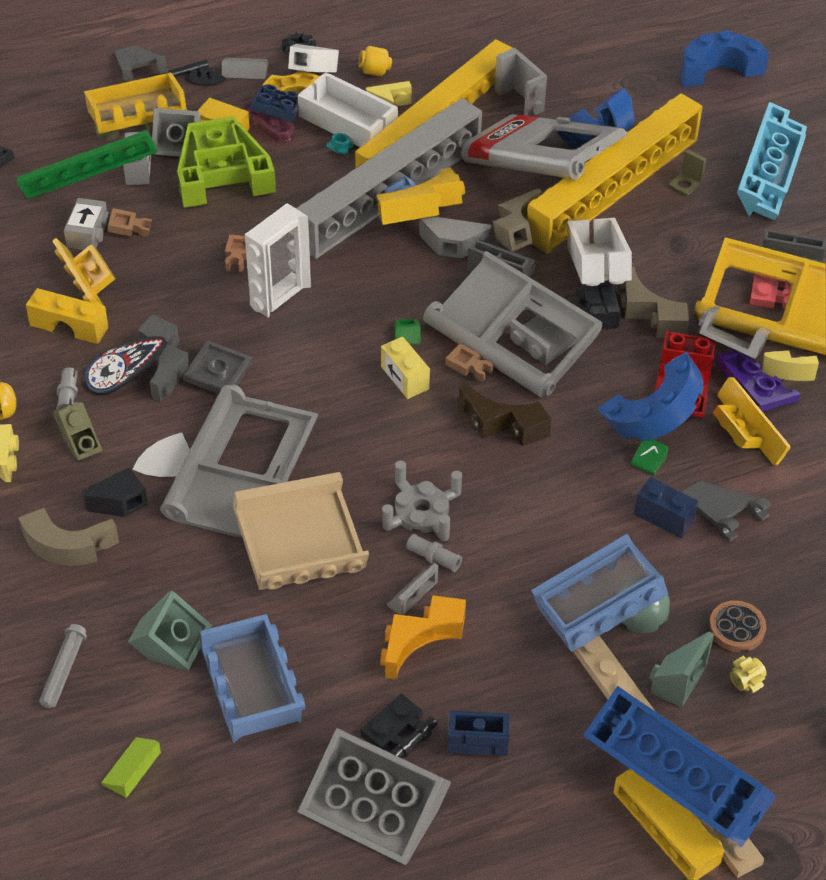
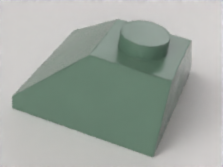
M169 591L140 619L128 643L149 660L188 671L201 648L200 631L211 629L212 625L175 592Z
M711 632L703 634L667 655L661 665L656 664L649 676V680L652 681L650 693L682 708L707 667L714 634Z

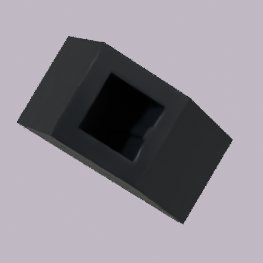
M130 468L117 472L111 477L93 484L82 491L84 507L87 512L125 517L148 505L146 488Z

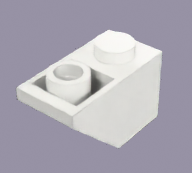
M295 44L290 46L288 69L307 72H337L339 50Z

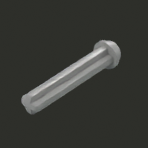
M72 624L64 631L65 639L39 700L40 705L45 706L47 709L57 705L80 645L86 641V630L80 625Z

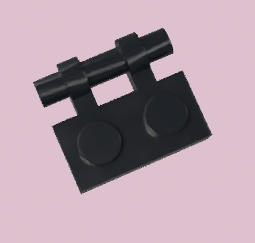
M401 693L360 729V735L370 744L383 750L391 746L393 749L389 753L402 758L412 753L413 747L420 740H426L438 723L432 716H429L424 722L418 721L423 717V710ZM408 729L411 731L406 738H400Z

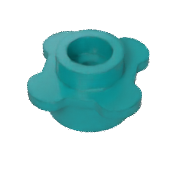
M335 133L332 136L331 142L327 143V147L336 153L346 154L348 149L353 147V143L350 142L348 135Z

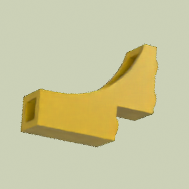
M450 167L441 169L435 177L419 185L395 192L378 194L376 199L379 219L385 225L439 215V207L463 203L462 195H465L464 182L460 181L459 175L455 174Z

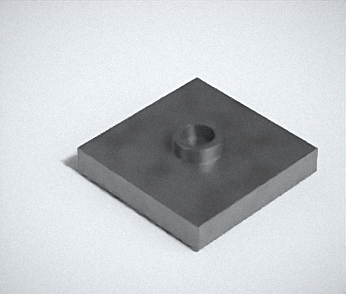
M207 340L184 373L183 380L219 394L221 388L225 385L238 386L252 365L253 357Z

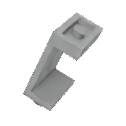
M515 47L497 55L495 91L502 95L515 89L525 98L524 115L535 116L544 112L547 75Z
M715 306L710 310L707 309L706 312L704 311L698 323V326L702 327L699 332L700 334L755 359L761 353L770 330L764 327L759 328L750 344L712 326L720 309L719 307Z
M538 315L525 325H522L515 319L511 321L510 339L516 345L529 352L533 358L538 359L545 365L577 343L575 338Z

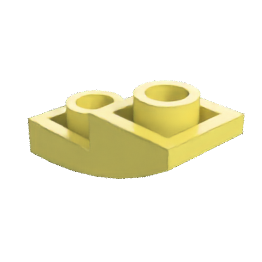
M789 351L766 352L763 355L761 371L771 377L777 376L785 380L814 381L819 362L817 356L791 358Z

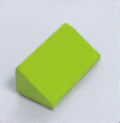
M136 737L101 784L127 798L161 753L159 742Z

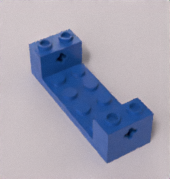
M619 686L615 688L583 735L740 847H743L776 798L773 792Z

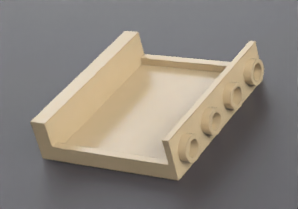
M340 472L234 493V513L259 590L267 588L274 590L282 585L291 583L303 584L311 579L320 577L331 578L336 574L344 572L356 573L366 568L369 552L368 550L363 551L341 491L343 479Z

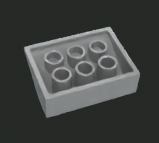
M336 728L298 813L407 865L437 814L451 781Z

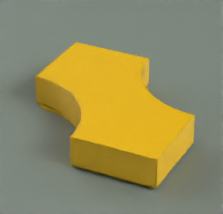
M299 70L287 76L271 75L263 85L270 84L284 92L294 91L301 93L309 85L313 86V82L320 76Z

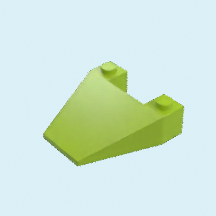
M234 116L188 123L177 170L179 191L184 208L207 204L205 188L249 181L253 196L276 193L275 170L269 154Z

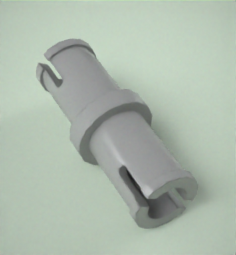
M64 368L61 372V383L57 387L58 404L56 410L74 403V399L77 397L76 381L78 372L74 371L73 368Z
M412 534L408 539L406 549L425 557L427 562L431 564L437 563L453 572L459 569L462 563V556L442 548V544L438 542L432 543L416 534Z

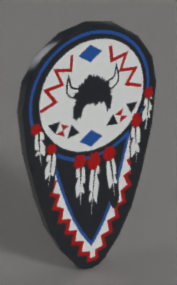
M162 336L144 337L101 353L88 365L84 375L85 385L91 392L97 395H108L116 392L131 381L136 380L142 372L152 365L165 349L167 341Z

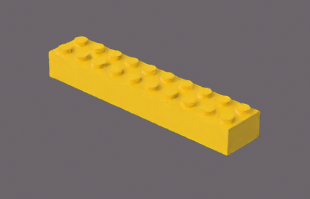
M682 93L674 99H670L659 110H655L652 115L644 121H640L630 131H627V136L584 164V172L578 179L562 178L559 183L548 188L544 194L537 199H533L527 207V221H529L532 239L531 244L548 254L567 239V221L589 220L590 222L694 144L698 137L702 105Z

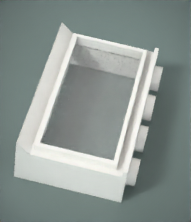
M287 203L245 234L250 306L256 312H260L268 318L271 311L273 312L301 289L311 288L308 216Z

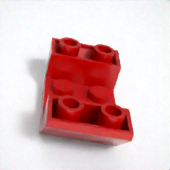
M666 331L655 391L659 389L664 381L666 374L664 365L687 351L703 378L702 396L698 395L694 403L696 408L690 416L704 418L716 341L711 338Z

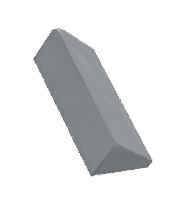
M225 58L222 61V76H225V78L265 79L268 60Z
M434 563L422 570L387 603V606L399 615H404L438 583V565Z

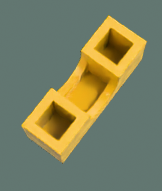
M39 288L35 290L26 304L29 324L32 327L53 332L59 321H62L73 329L76 339L95 344L100 342L108 329L106 308L102 305Z

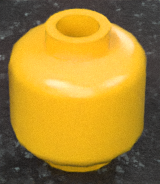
M368 46L365 50L361 51L358 66L362 68L364 74L382 77L386 70L390 71L392 58L389 57L386 49Z

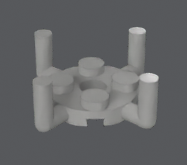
M401 460L397 461L395 464V483L401 492L396 496L395 516H393V507L386 504L382 507L383 529L389 531L401 525L412 531V528L421 530V533L434 531L441 541H447L450 537L449 501L461 495L462 473L460 471H453L451 474V488L443 492L429 481H423L420 484L411 486L406 480V463ZM423 505L428 507L429 509L427 511L416 510L415 508L417 506Z

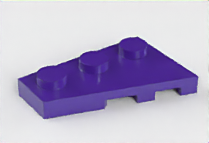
M733 350L717 355L715 363L728 378L734 377L762 412L799 401L800 392L795 389L790 391L781 385L783 381L777 376L771 378L761 371L762 366L744 353Z

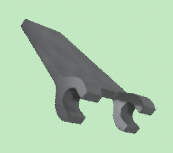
M136 45L114 50L125 82L134 81L131 69L155 63L157 64L159 74L168 72L164 55L155 54Z
M698 481L682 491V493L698 500L697 511L716 525L721 535L729 542L738 537V533L734 530L739 527V523L731 518L737 513L749 507L753 515L760 521L770 516L766 509L771 506V503L764 497L750 496L703 481Z

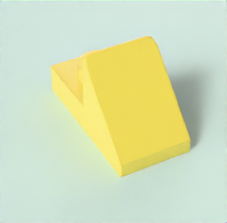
M410 81L366 88V92L395 106L411 104L412 86Z

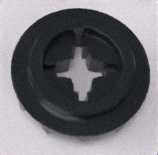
M295 32L294 35L287 34V38L282 39V50L288 56L290 55V46L298 43L316 47V40L313 39L312 35H306L305 32L302 34Z

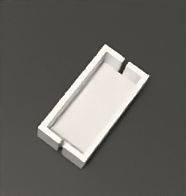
M327 72L313 82V86L309 85L298 95L299 117L333 134H346L350 137V142L359 147H362L398 118L397 106Z
M615 218L593 219L594 244H590L589 220L567 221L568 251L582 284L596 286L603 283L604 280H609L612 284H622L625 281L632 280V252Z

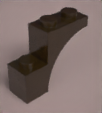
M469 383L459 386L458 408L462 413L465 412L469 418L470 426L473 430L478 431L482 439L509 429L514 438L518 439L522 446L550 436L552 419L539 401L523 405L503 404L480 395Z

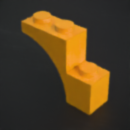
M432 595L431 606H425L423 618L394 614L392 625H387L385 642H389L388 649H382L380 666H385V678L397 679L398 672L404 661L423 645L442 639H462L466 600Z

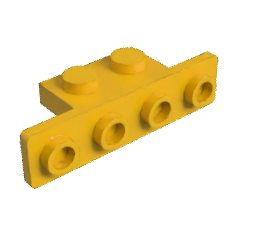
M55 238L53 243L57 249L54 252L61 261L66 262L64 265L66 271L76 278L73 283L82 293H85L83 299L87 302L104 306L97 294L116 278L98 250L91 244L76 257H73L69 249Z
M729 377L717 394L724 405H717L713 414L719 420L720 425L733 437L737 446L741 448H760L773 465H779L789 451L790 445L736 379Z

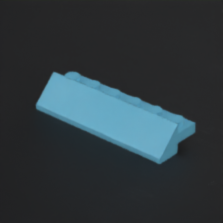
M771 102L767 105L737 194L749 217L754 211L775 221L783 199L788 192L806 137L807 126L789 119V110Z

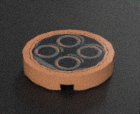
M730 600L719 604L713 610L709 619L710 632L714 634V642L723 649L732 652H741V650L747 649L751 651L763 641L766 633V620L761 611L752 604Z

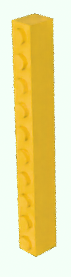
M496 39L355 151V169L461 98L473 104L477 98L485 94L495 84L497 55L512 49V47Z

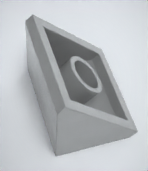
M154 108L152 139L157 146V153L152 155L181 157L188 123L201 122L200 111Z

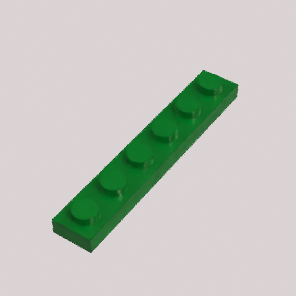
M145 130L18 176L17 184L26 198L31 199L157 153V146L149 132Z

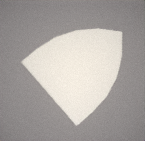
M179 433L169 436L147 448L138 458L132 470L156 477L177 476L190 451L183 434Z

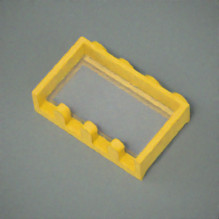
M172 73L84 91L88 113L93 118L99 134L153 122L154 108L187 110L184 91Z

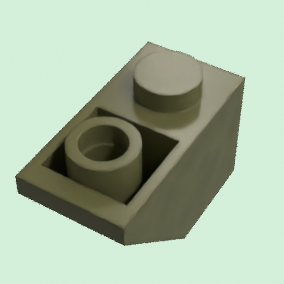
M75 402L52 412L63 439L77 461L103 451L83 402Z

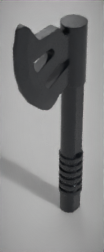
M207 59L167 72L172 73L174 77L190 73L188 81L198 85H214L226 80L225 76L217 75L213 68H209ZM197 71H200L201 78L197 77ZM153 74L152 76L150 75L149 77L158 76V75H162V74H155V75Z

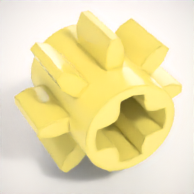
M743 655L732 662L734 668L731 669L730 678L738 690H745L746 692L750 690L754 693L764 686L762 681L765 680L767 673L759 659H751L750 656L745 658Z

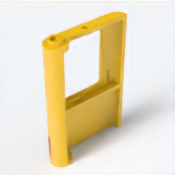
M725 237L706 294L702 301L697 300L693 315L697 316V321H700L704 311L706 312L707 309L710 310L717 306L720 309L713 322L714 326L755 336L757 330L764 327L770 330L767 338L769 341L826 356V264ZM732 267L790 283L792 289L781 321L775 322L715 305L714 302L725 270Z

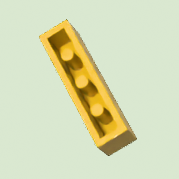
M631 769L616 777L613 793L688 880H698L721 864L725 849L720 839L716 835L710 834L703 826L702 820Z

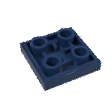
M270 84L261 85L251 101L250 110L293 122L298 114V94L294 91L284 92L278 90Z

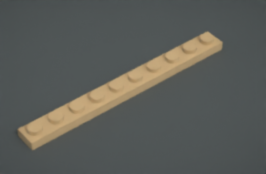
M600 636L573 651L607 699L615 688L619 686L653 709ZM702 820L703 826L709 833L716 835L720 839L725 849L722 858L736 878L763 865V856L749 838L743 847H740Z

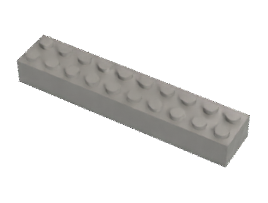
M461 98L406 136L401 137L400 140L385 148L373 158L368 159L364 164L352 170L340 180L335 181L322 192L317 193L304 204L299 205L296 209L308 216L310 255L317 259L377 218L379 214L376 195L384 194V189L394 182L407 176L416 185H419L435 177L441 169L449 168L461 160L463 144L481 133L482 111Z

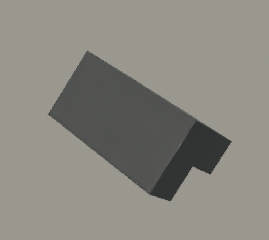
M766 229L762 247L822 263L826 239Z
M475 239L468 248L467 270L471 272L479 265L485 251L529 278L535 272L536 260L487 242Z

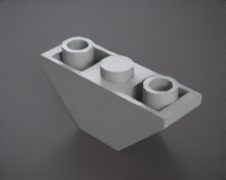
M431 216L419 218V235L437 255L462 259L468 256V248L475 239L490 244L491 225Z

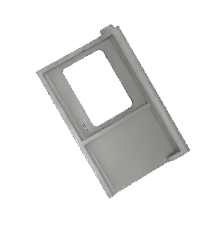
M487 251L483 254L479 265L443 305L438 301L431 303L423 316V321L458 345L461 343L480 353L482 360L490 361L494 368L539 397L549 396L554 391L558 381L594 341L602 328L601 321ZM523 310H530L577 340V343L551 373L544 374L496 343L499 337L511 325V321L516 319Z

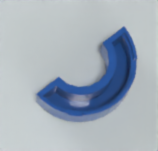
M728 30L702 34L693 40L684 51L680 76L682 87L703 85L706 72L716 67L734 69L744 77L765 74L769 52L760 41L741 34L732 33Z
M623 88L609 95L594 108L598 120L590 116L584 108L567 117L572 122L623 128L627 132L633 128L634 124L632 98ZM566 131L557 132L573 148L581 147L597 137L595 135Z
M687 351L664 365L666 372L664 381L652 395L642 400L630 401L618 394L597 407L611 428L619 436L628 440L631 438H640L641 441L655 439L673 431L689 418L696 408L694 403L698 395L702 396L703 378Z

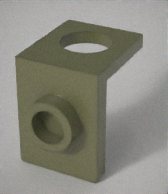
M687 149L684 152L682 171L669 183L668 187L688 197L703 183L707 159ZM681 181H686L690 183L691 186L688 188H682L678 185V183Z

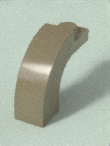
M45 508L18 517L22 534L31 550L42 559L54 564L65 566L90 564L98 561L96 552L108 549L119 543L117 527L113 519L84 530L67 531L53 524Z

